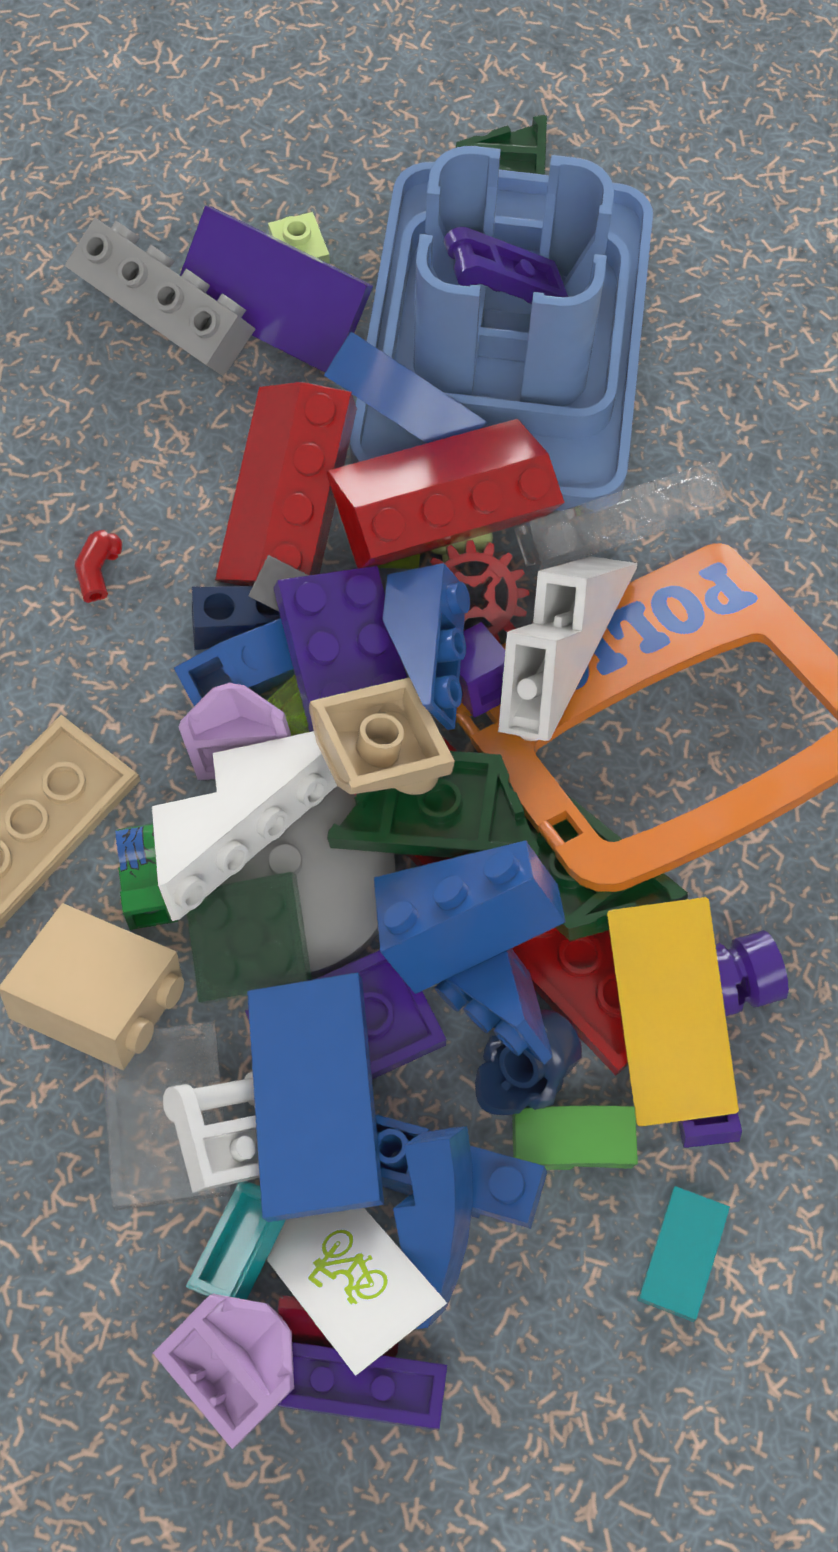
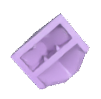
M233 683L212 688L187 713L179 724L180 733L198 780L215 779L213 753L291 736L283 711L246 686Z
M211 1294L153 1352L155 1357L232 1449L294 1389L292 1331L283 1318L267 1303Z

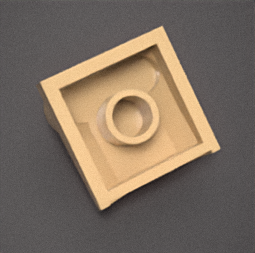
M410 677L310 701L309 711L316 743L336 785L347 793L357 794L395 788L406 794H423L430 791L436 785L439 777L452 773L455 760L430 712L422 705Z

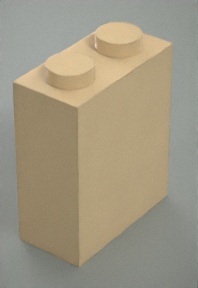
M62 903L0 984V996L9 1019L124 1071L134 1054H140L148 1046L154 1032V1025L165 1009L173 1008L178 1002L184 988V979L182 978L176 951Z

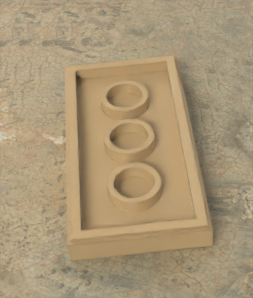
M62 715L0 776V928L140 782L139 774Z

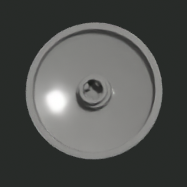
M336 786L318 805L311 807L291 824L279 838L271 841L251 858L239 872L231 875L205 897L198 907L185 914L196 937L215 958L228 967L253 978L275 982H297L321 977L345 966L358 957L379 934L374 877L395 872L394 853L330 848L327 839L328 831L335 823L340 826L356 805L354 794H349Z

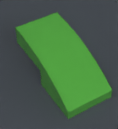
M551 1106L537 1110L524 1108L519 1114L512 1115L514 1158L543 1165L546 1170H571L575 1166L631 1169L638 1164L635 1107Z

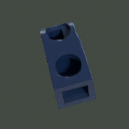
M253 586L192 587L194 650L209 649L220 642L281 618L280 613L249 597L248 595Z

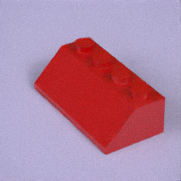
M305 382L259 387L215 577L216 581L239 586H253L268 555L307 575L320 574L336 505L326 473L328 470L345 465L357 412L352 392Z
M518 419L331 469L326 473L357 569L382 565L547 517L565 503L549 453Z

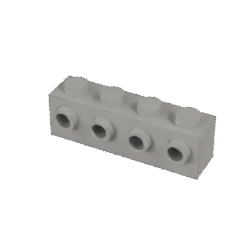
M94 218L64 266L223 376L230 369L255 331L254 327L241 318L246 310L224 294H221L217 301L207 295L206 291L210 285L188 269L184 271L182 276L172 271L170 268L175 261L150 244L146 252L137 247L135 244L140 237L115 220L110 228L97 218Z

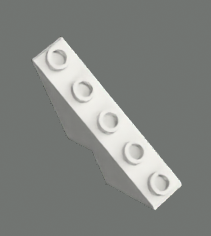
M590 556L538 571L533 623L507 632L498 732L518 735L527 741H549L637 569V563Z
M314 731L213 753L217 792L152 806L158 886L172 921L180 920L190 910L198 907L205 897L231 875L239 872L251 858L271 841L279 838L291 824L311 807L318 805L337 786L316 743Z

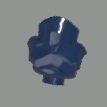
M547 1009L540 1010L553 1055L545 1065L525 1050L519 1056L515 1055L496 1035L489 1038L483 1053L485 1063L479 1066L475 1080L476 1098L481 1109L494 1115L519 1114L527 1105L537 1110L554 1104L556 1094L562 1088L564 1077L571 1072L582 1058L581 1041L569 1020L558 1012Z

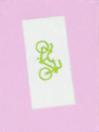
M365 1208L287 1219L267 1257L269 1264L355 1376L447 1304Z

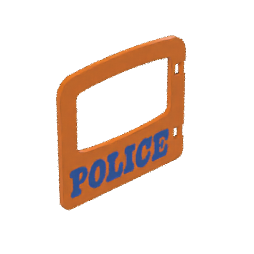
M713 543L629 583L549 741H527L518 735L498 732L501 704L485 712L494 724L479 730L470 718L472 714L461 702L456 710V723H459L471 739V744L478 753L501 754L510 776V783L514 792L518 795L525 816L536 831L542 834L568 874L586 888L597 892H617L666 873L712 852L778 818L838 783V727L811 746L738 788L654 828L616 842H608L598 836L537 757L536 752L538 749L568 729L639 690L713 656L751 642H760L767 645L838 721V656L732 547L722 543ZM506 643L502 644L504 649H506ZM565 819L570 822L579 834V836L567 842H564L553 828V825Z

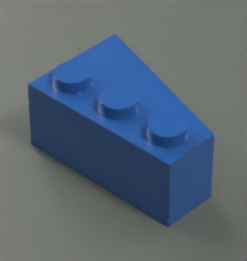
M527 841L374 877L380 952L415 994L566 922L558 884Z

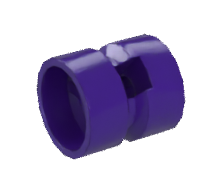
M762 930L732 940L730 949H727L721 943L715 944L725 1016L742 1012L745 1002L756 1008L787 999L789 988L786 968L777 944L768 932Z

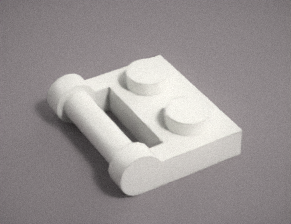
M253 1072L248 1073L243 1080L194 1089L188 1084L168 1087L165 1090L163 1108L166 1116L175 1124L192 1193L260 1178L256 1115L204 1125L201 1111L245 1102L255 1107Z

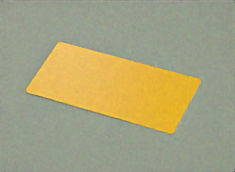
M701 897L609 910L607 916L637 1125L648 1126L736 1114L739 1111L709 899Z

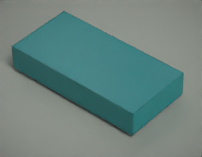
M248 1181L238 1182L186 1285L194 1293L205 1298L211 1294H218L247 1300L286 1221L267 1222L262 1218L261 1190L259 1185Z
M677 1186L673 1187L637 1301L691 1322L696 1321L730 1206Z

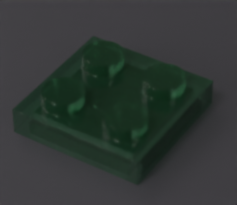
M287 872L220 885L205 897L198 907L187 913L199 1003L206 1004L248 996L247 991L312 980L297 875L295 873Z

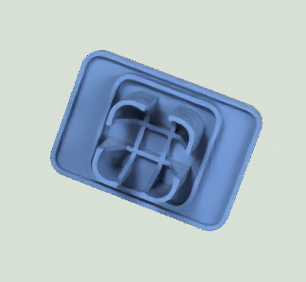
M462 146L443 153L435 162H423L408 167L400 173L393 187L367 342L488 422L486 427L518 419L549 453L565 502L556 509L557 511L592 514L608 509L620 498L628 470L653 210L649 200L643 193L631 186L612 183L609 175L597 164L574 157L551 155L549 175L499 170L501 149ZM468 227L551 259L557 265L568 297L545 296L544 293L533 292L532 304H529L523 299L504 292L493 291L481 284L470 285V287L461 286L458 284L453 270L456 261L449 257L443 242L444 237L454 228ZM357 398V412L350 438L351 464L426 444V442Z

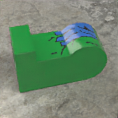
M153 823L116 829V844L120 862L118 870L121 885L122 912L129 930L178 922V920H171L158 886ZM157 911L152 914H144L146 912Z

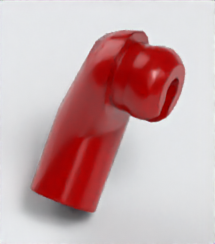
M98 530L90 534L75 561L74 566L83 600L86 603L105 599L108 596L101 568L106 559L116 560L118 558L117 554L122 552V541L115 533L107 534L105 530Z

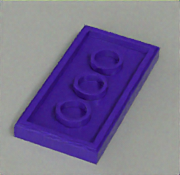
M212 206L204 207L180 276H182L184 271L188 269L208 283L210 287L206 294L216 301L221 294H224L243 307L246 311L241 318L255 328L252 336L323 372L327 371L350 332L355 333L373 288L372 285Z

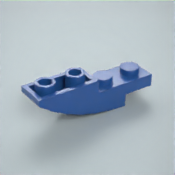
M376 1115L382 1187L410 1196L413 1190L404 1145L422 1132L430 1131V1129ZM470 1146L473 1181L471 1216L479 1218L481 1214L531 1229L548 1173L545 1166Z

